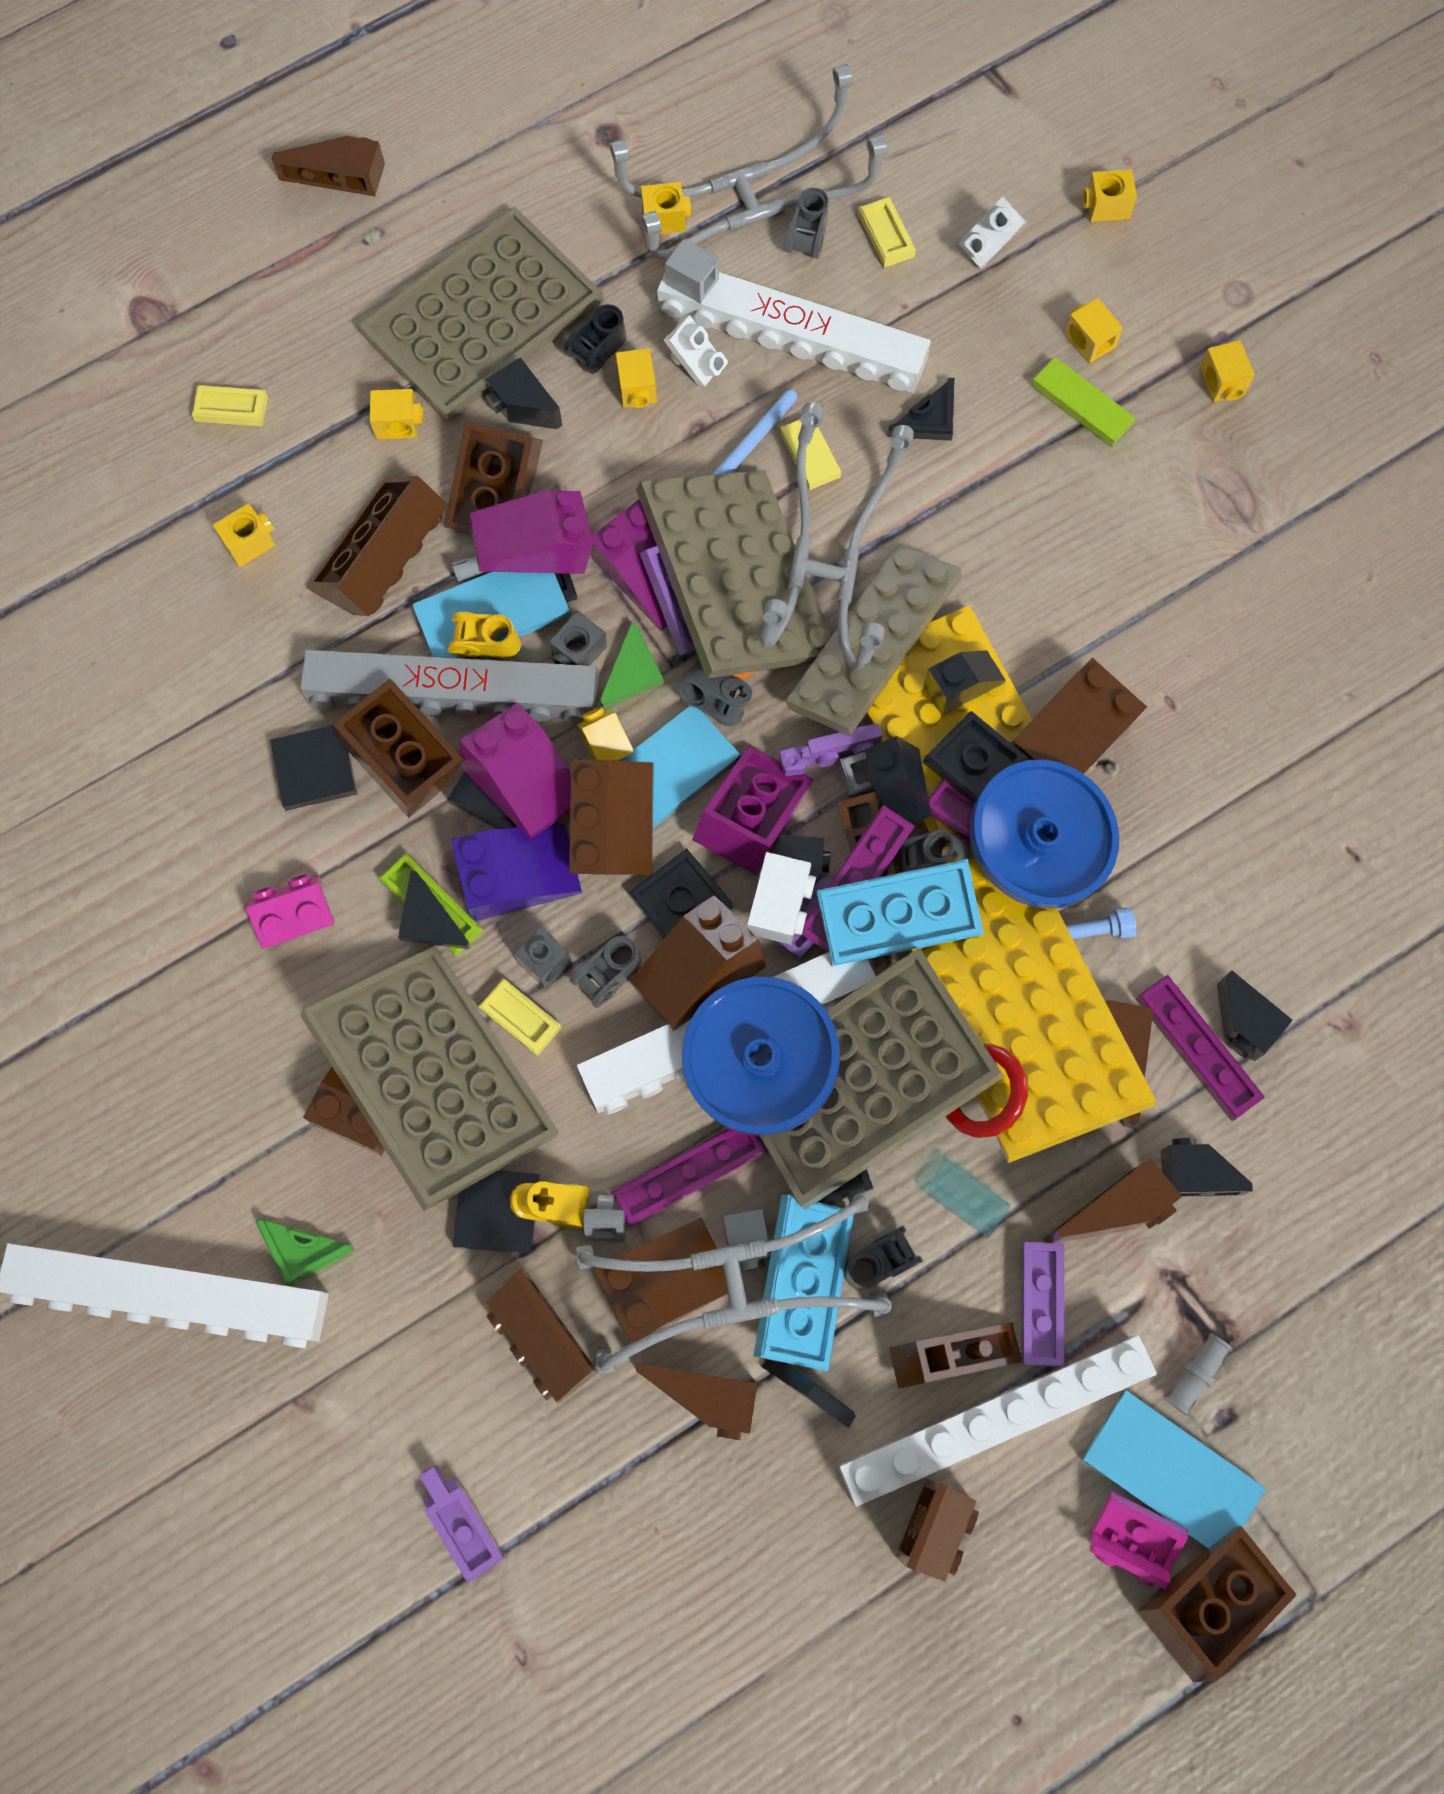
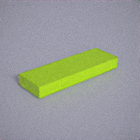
M1056 357L1033 379L1032 387L1111 447L1134 424L1136 417Z
M407 853L403 854L378 878L404 905L410 872L417 871L470 944L484 932ZM447 947L456 957L465 950Z

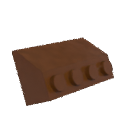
M419 476L384 478L310 581L307 588L352 615L370 616V614H374L384 602L383 596L389 587L395 585L401 579L404 572L402 569L408 560L416 556L422 549V540L427 533L436 528L441 522V513L448 504Z

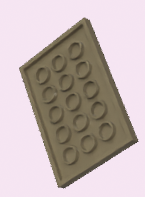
M514 206L358 326L361 334L449 422L488 391L486 378L520 357L526 362L604 301L603 292Z
M766 471L641 481L636 491L706 678L813 663L831 639V634L806 573L802 591L798 594L794 611L781 637L770 649H764L761 645L765 603L770 599H779L787 603L790 593L788 586L795 553V544Z
M436 946L302 1009L300 1016L424 1212L552 1140L558 1134V1130Z
M919 948L826 1010L835 1026L840 1045V1069L831 1095L822 1108L800 1126L779 1134L760 1135L798 1204L805 1210L1005 1077Z

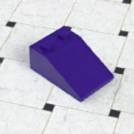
M564 823L552 824L532 839H529L518 827L486 830L451 839L467 908L474 921L582 894L578 874H569L570 843Z

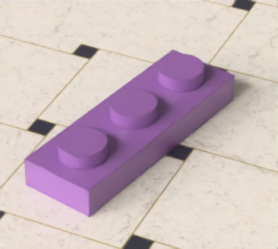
M658 546L644 550L640 553V556L679 655L696 650Z
M1022 1243L1021 1365L1064 1367L1063 1243Z

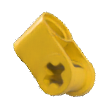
M456 612L452 615V623L455 626L453 640L448 644V652L463 658L489 657L507 659L519 652L522 645L521 637L511 620L506 616L475 614L471 612ZM508 632L504 640L495 641L499 634Z
M546 1181L523 1183L516 1186L512 1191L510 1206L512 1211L523 1219L548 1222L551 1225L560 1227L584 1228V1210L587 1209L590 1188Z

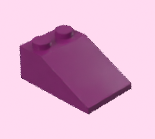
M544 490L469 514V523L479 572L585 574L593 541L581 491Z
M638 499L591 536L593 541L591 559L647 618L662 631L668 625L640 556L641 552L655 547L657 544L640 499Z
M518 703L459 740V754L464 759L460 767L529 839H532L570 813L571 771L542 727Z
M749 745L704 809L692 840L749 872L758 875L763 867L766 852H773L779 841V835H782L813 779L804 774L785 776L780 761Z

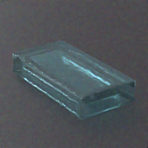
M948 1159L943 1162L923 1191L986 1238L991 1236L1011 1206Z

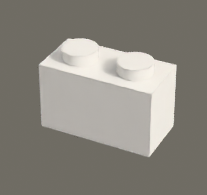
M766 852L747 928L755 936L792 945L794 934L802 935L807 916L806 912L800 911L803 897L811 899L816 880L815 876L809 875L811 863Z

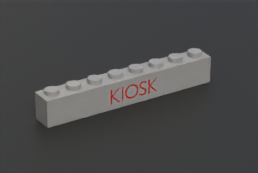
M305 650L300 691L307 703L315 708L331 709L332 706H347V708L352 709L391 678L420 712L426 715L453 712L467 718L476 717L477 714H487L496 717L518 703L535 721L545 722L550 720V718L564 719L569 723L579 724L584 721L582 717L584 714L597 707L599 679L596 666Z

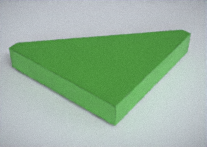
M636 623L630 625L600 699L603 710L664 683L658 666Z
M262 1219L255 1222L286 1286L289 1287L355 1252L354 1247L349 1244Z

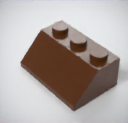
M391 678L332 724L339 742L408 818L432 800L464 762L460 754Z
M571 760L569 874L652 875L654 762Z
M522 1270L516 1272L486 1301L491 1310L486 1315L488 1320L499 1334H502L504 1331L508 1333L515 1343L509 1348L523 1368L528 1364L532 1367L538 1376L533 1380V1383L546 1401L553 1397L557 1403L562 1402L599 1373L531 1277Z

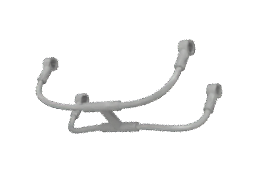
M847 64L833 68L832 74L835 83L834 102L836 106L828 123L810 141L772 162H762L711 179L707 184L682 189L683 196L689 195V197L711 191L716 193L736 186L746 207V211L726 217L725 221L717 223L686 240L697 244L723 230H733L786 212L787 208L797 206L799 196L787 200L781 198L759 206L749 181L768 175L770 171L800 158L829 135L838 123L844 104L847 102L848 87L853 84L852 73ZM882 134L867 138V149L869 152L868 176L863 181L852 186L824 191L829 199L861 192L875 181L877 174L881 171L882 158L884 155H887V144ZM624 139L609 143L614 162L615 176L618 178L620 185L629 194L642 198L641 189L630 184L626 178L628 176L627 161L629 160V152ZM656 211L641 215L645 230L646 247L653 257L665 259L668 252L673 248L676 249L680 243L670 248L659 250V232L662 229Z
M809 402L802 407L800 418L802 425L798 435L797 478L801 509V532L797 538L788 586L790 593L787 603L779 599H770L765 603L761 645L764 649H770L781 637L794 611L798 594L802 591L805 573L840 582L837 598L839 603L838 626L841 649L847 665L852 670L858 671L866 663L870 662L874 650L883 645L885 630L883 626L877 623L864 624L860 637L861 645L856 655L857 660H855L849 642L847 612L848 605L852 600L859 556L857 548L864 527L889 483L895 468L900 465L904 452L912 447L914 432L913 429L906 425H899L893 429L892 447L887 458L888 465L857 521L849 548L845 550L843 567L808 559L811 540L809 538L810 516L806 481L807 445L812 441L815 428L819 427L822 423L823 408L817 403Z
M864 1188L847 1191L848 1206L808 1228L764 1242V1239L691 1254L690 1258L665 1261L618 1260L595 1256L592 1244L577 1246L576 1261L579 1264L580 1271L599 1267L623 1271L654 1272L688 1268L700 1270L723 1265L731 1306L715 1311L703 1312V1316L673 1324L628 1345L614 1354L612 1348L596 1350V1368L599 1374L616 1372V1364L677 1334L704 1326L705 1329L721 1325L753 1320L758 1317L762 1318L779 1314L781 1310L806 1307H839L872 1310L874 1317L890 1314L891 1302L888 1300L885 1290L869 1293V1299L817 1296L782 1300L770 1298L747 1303L739 1261L766 1256L767 1252L794 1245L822 1233L853 1214L868 1211L869 1198L865 1194Z

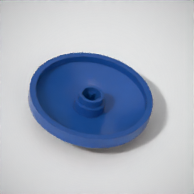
M1027 760L1011 765L999 772L980 792L971 813L970 840L975 858L981 870L998 890L1022 904L1037 908L1054 909L1080 902L1095 892L1107 880L1118 856L1119 828L1108 799L1101 789L1082 772L1056 761Z
M773 977L741 979L714 992L700 1005L693 1015L683 1041V1072L689 1090L696 1102L711 1118L721 1125L749 1135L779 1134L808 1121L828 1100L836 1084L840 1069L839 1039L835 1026L825 1008L812 994L802 987Z

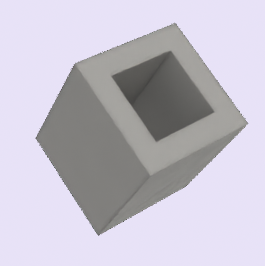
M683 239L676 249H671L665 257L663 267L665 268L666 285L701 304L719 280V257L686 239Z

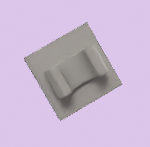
M598 1195L597 1209L584 1210L585 1241L625 1242L626 1225L624 1210H615L614 1195Z

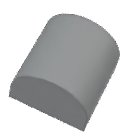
M865 752L839 760L841 778L849 796L874 789L870 781Z

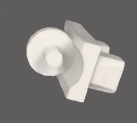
M1002 197L958 244L980 268H983L1027 222L1011 206L1007 199Z
M683 315L677 327L663 340L672 351L671 359L677 365L682 364L699 387H705L711 378L718 376L727 365L728 360L722 352L715 350L708 340L707 332L702 326H697L690 315Z

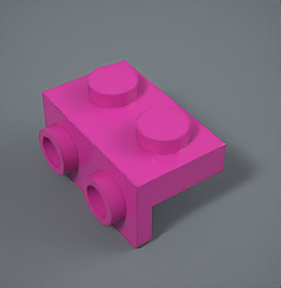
M309 874L296 876L288 881V886L274 890L273 886L261 888L251 894L253 898L249 899L246 905V911L262 949L334 925L335 923L322 889L320 875L310 878Z
M1111 1491L1090 1530V1551L1104 1564L1109 1566L1118 1565L1131 1572L1143 1584L1148 1586L1157 1585L1167 1590L1171 1583L1170 1571L1188 1539V1529Z

